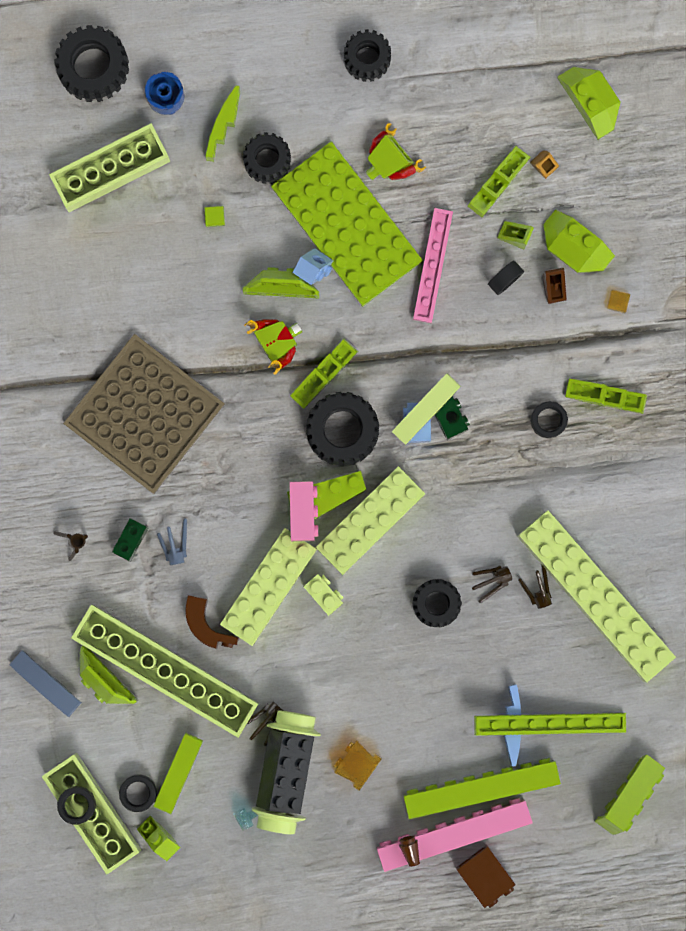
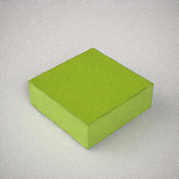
M224 206L205 207L206 227L225 226Z

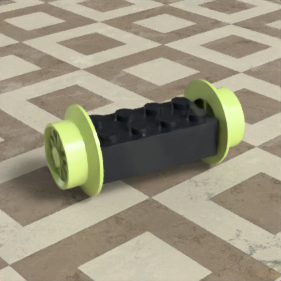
M278 710L276 722L267 724V727L273 729L269 731L256 807L252 808V811L259 815L257 828L282 834H295L297 822L306 820V817L298 814H301L314 742L313 736H321L314 729L316 717Z

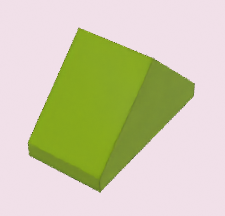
M504 221L497 238L524 250L534 227Z

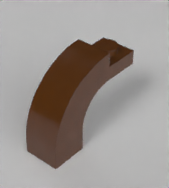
M188 595L186 619L193 635L203 644L215 649L218 648L219 642H222L221 646L233 648V645H238L239 637L217 633L207 624L205 613L208 599Z

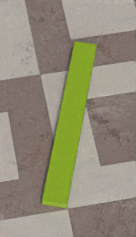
M626 713L474 716L475 736L626 733Z

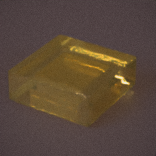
M611 290L607 309L626 313L630 294Z

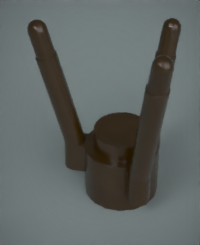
M54 531V535L69 539L68 544L73 548V552L68 560L72 561L79 552V549L85 545L88 535L80 533L71 535Z
M543 565L544 586L540 573L536 570L535 573L540 591L534 593L535 597L521 578L518 579L530 598L532 605L536 604L538 609L552 604L547 571Z
M498 566L472 573L475 576L496 572L493 574V578L473 586L472 590L495 581L497 584H500L482 597L479 603H482L503 587L508 586V582L513 580L507 566L503 568Z
M272 702L271 705L267 704L262 710L252 716L247 724H250L262 714L266 715L267 718L249 739L253 740L270 720L274 722L278 710H284ZM268 736L266 741L264 742V746H267Z

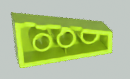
M361 471L313 484V486H317V498H314V505H318V517H314V520L366 491ZM288 491L287 495L290 502V491Z
M647 754L640 757L626 777L628 782H623L617 789V798L614 797L605 806L607 812L602 817L598 816L595 822L612 835L624 831L627 832L633 825L631 821L635 815L638 816L642 811L644 800H648L652 796L654 785L659 784L663 779L664 774L662 773L665 767Z

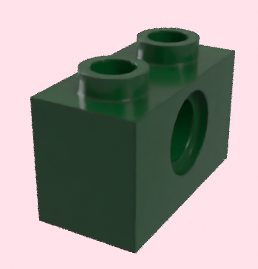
M453 396L435 414L447 441L469 430L467 426L470 425L466 415L462 416L459 410L462 407L458 398L454 399ZM453 412L456 415V421L449 422L446 419V414Z
M129 518L112 553L131 562L149 528Z

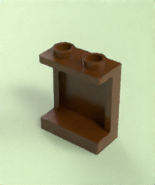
M487 845L456 867L460 876L484 908L487 906L489 908L493 907L498 903L500 896L503 894L507 896L514 891L513 887L516 884Z

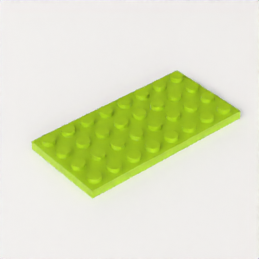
M332 141L271 186L272 190L318 250L333 260L331 267L362 307L423 262L422 258Z

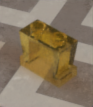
M356 740L354 743L351 741L344 750L347 754L343 759L339 757L333 767L336 768L334 773L354 782L353 787L360 791L382 760V757L376 753L372 756Z

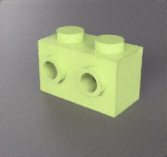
M317 574L303 587L326 614L330 616L343 604L341 601L343 596L337 590H331L329 587L331 583L324 575L320 577Z

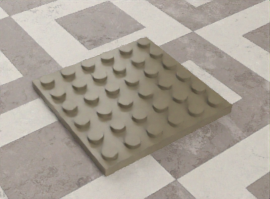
M134 334L63 424L151 493L155 494L225 403Z

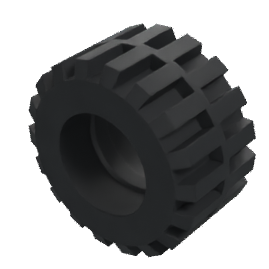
M365 29L364 33H361L360 30L356 36L354 34L350 36V41L347 40L346 47H344V62L346 69L349 70V74L351 76L355 75L357 80L362 78V81L366 82V79H370V82H372L376 77L380 79L382 74L387 72L391 62V46H389L387 38L384 39L383 34L377 35V31L373 30L370 33L369 29ZM362 48H372L378 53L379 58L372 64H364L357 59V52Z
M264 132V135L261 136L259 133L256 135V138L252 137L249 140V144L246 143L245 151H243V161L245 169L251 178L253 177L257 182L262 181V184L267 182L273 184L275 180L279 181L282 176L287 175V171L291 166V153L288 144L283 141L282 137L279 136L278 138L274 133L268 135V132ZM265 149L275 151L279 157L277 163L272 167L260 166L256 162V156L259 152Z
M432 579L420 585L416 590L412 606L416 617L425 625L444 627L451 624L460 614L462 601L457 588L450 582L443 579ZM433 592H441L448 599V608L440 615H434L426 608V598Z

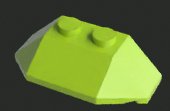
M572 67L557 77L597 140L614 130L621 102L600 70Z
M554 210L543 224L547 250L577 273L604 271L615 257L600 238L571 216Z
M268 267L267 270H262L243 287V295L319 299V291L313 284L311 285L293 273L294 268L279 271V268Z
M85 646L80 648L81 682L86 688L89 689L91 687L96 692L94 696L101 703L105 701L106 704H135L139 701L90 649Z

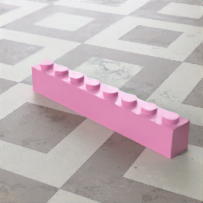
M520 797L509 800L508 805L496 804L491 806L489 811L483 812V809L473 812L471 817L465 818V816L454 818L453 823L441 822L436 824L434 829L428 830V828H423L416 831L417 834L413 836L418 840L419 860L533 824L526 801L524 799L520 800ZM405 834V835L399 836L398 839L400 840L401 838L406 837V836H410V835H409V834ZM386 840L379 843L380 846L377 847L384 872L408 864L399 847V840L394 842Z

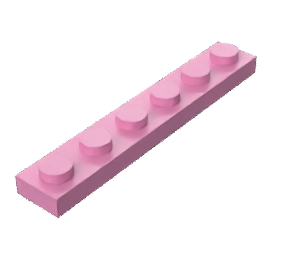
M434 208L413 317L415 321L432 324L453 211Z

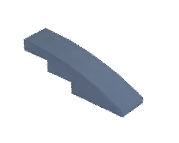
M21 651L11 662L10 666L67 717H70L82 703L26 652Z

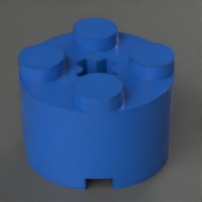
M161 72L156 75L154 74L145 85V95L148 104L155 112L172 115L183 105L185 98L184 89L179 78L173 73ZM166 91H168V94L162 96L161 93H165Z

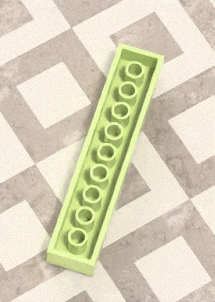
M549 511L543 513L517 536L643 682H649L676 658Z
M95 605L89 607L71 639L238 738L259 704Z

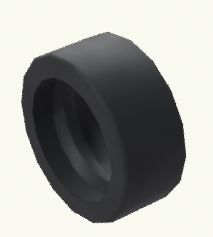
M513 260L501 269L489 281L488 285L497 295H500L524 273V270Z
M548 401L541 403L534 409L530 421L536 434L549 439L557 437L565 430L568 416L563 406L557 402ZM545 409H553L560 415V425L553 431L542 429L538 423V416Z
M142 774L127 778L121 784L119 790V799L122 805L132 812H143L149 809L157 796V788L154 782ZM134 782H142L149 789V798L141 805L132 804L127 798V789Z
M73 786L65 790L57 802V811L60 817L72 825H79L88 821L96 809V800L93 794L87 788L81 786ZM72 794H81L87 799V812L80 817L70 816L65 809V802Z

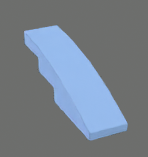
M516 684L510 685L508 688L512 705L505 706L506 714L521 715L518 687ZM504 735L511 766H516L521 735Z

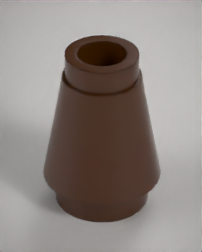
M413 835L401 838L399 840V847L409 867L419 865L418 840Z

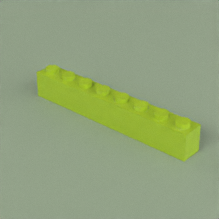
M544 758L540 759L538 764L532 765L531 762L520 764V768L513 769L510 766L502 768L501 772L495 774L493 771L482 773V777L475 778V775L463 777L464 781L456 782V779L445 781L443 786L437 787V784L425 786L426 789L418 791V788L410 789L403 796L408 818L413 819L560 785L561 782L556 761Z

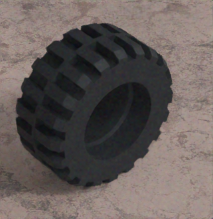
M86 25V29L83 30L80 26L76 28L77 32L72 33L70 31L67 33V39L60 41L61 47L56 49L55 55L57 58L54 59L56 73L63 87L71 95L74 94L77 99L82 100L84 98L86 102H92L93 99L101 102L103 97L107 96L108 99L113 97L112 93L114 91L118 93L121 90V84L126 83V74H129V60L121 40L117 36L115 37L112 31L109 29L105 31L101 26H97L95 29L92 25ZM89 49L104 51L110 60L106 72L94 79L80 77L76 73L74 66L78 56Z
M336 392V394H328L325 398L319 400L309 412L306 422L307 439L313 452L328 464L342 467L355 465V463L363 461L373 451L379 436V421L375 410L371 407L372 405L368 401L366 402L363 397L353 395L351 392ZM336 412H349L360 423V436L350 446H335L329 442L325 435V423Z

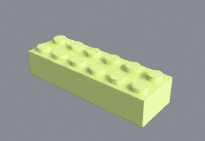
M151 123L49 174L66 209L68 212H71L169 163L170 159Z
M398 466L316 546V549L344 575L425 493Z
M284 528L220 625L253 646L317 549L305 541H291V531Z
M77 753L41 776L57 801L65 790L73 786L87 788L93 794L96 800L94 814L88 821L74 826L106 875L141 851V848ZM81 794L70 795L65 802L67 813L73 817L84 815L88 809L87 799Z

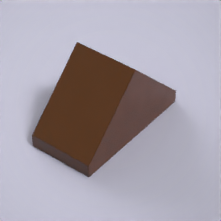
M564 268L545 271L542 278L548 304L566 301Z

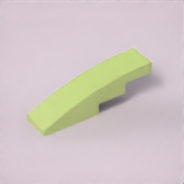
M447 373L392 432L406 445L461 386Z

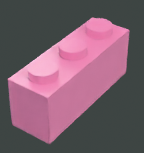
M290 482L291 541H315V537H318V525H314V517H318V505H314V498H317V486H313V482Z

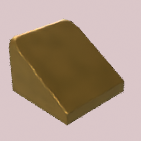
M545 150L540 152L530 162L545 179L559 167L550 152Z

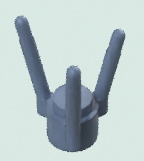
M186 518L183 520L182 551L180 548L175 549L170 526L167 527L171 546L169 552L161 534L157 533L169 565L185 563L184 558L187 557Z

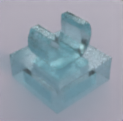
M245 808L233 813L242 831L252 827L251 819L258 816L252 810L246 812Z

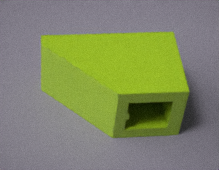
M149 816L137 828V831L153 852L166 861L181 848L174 838L152 816Z

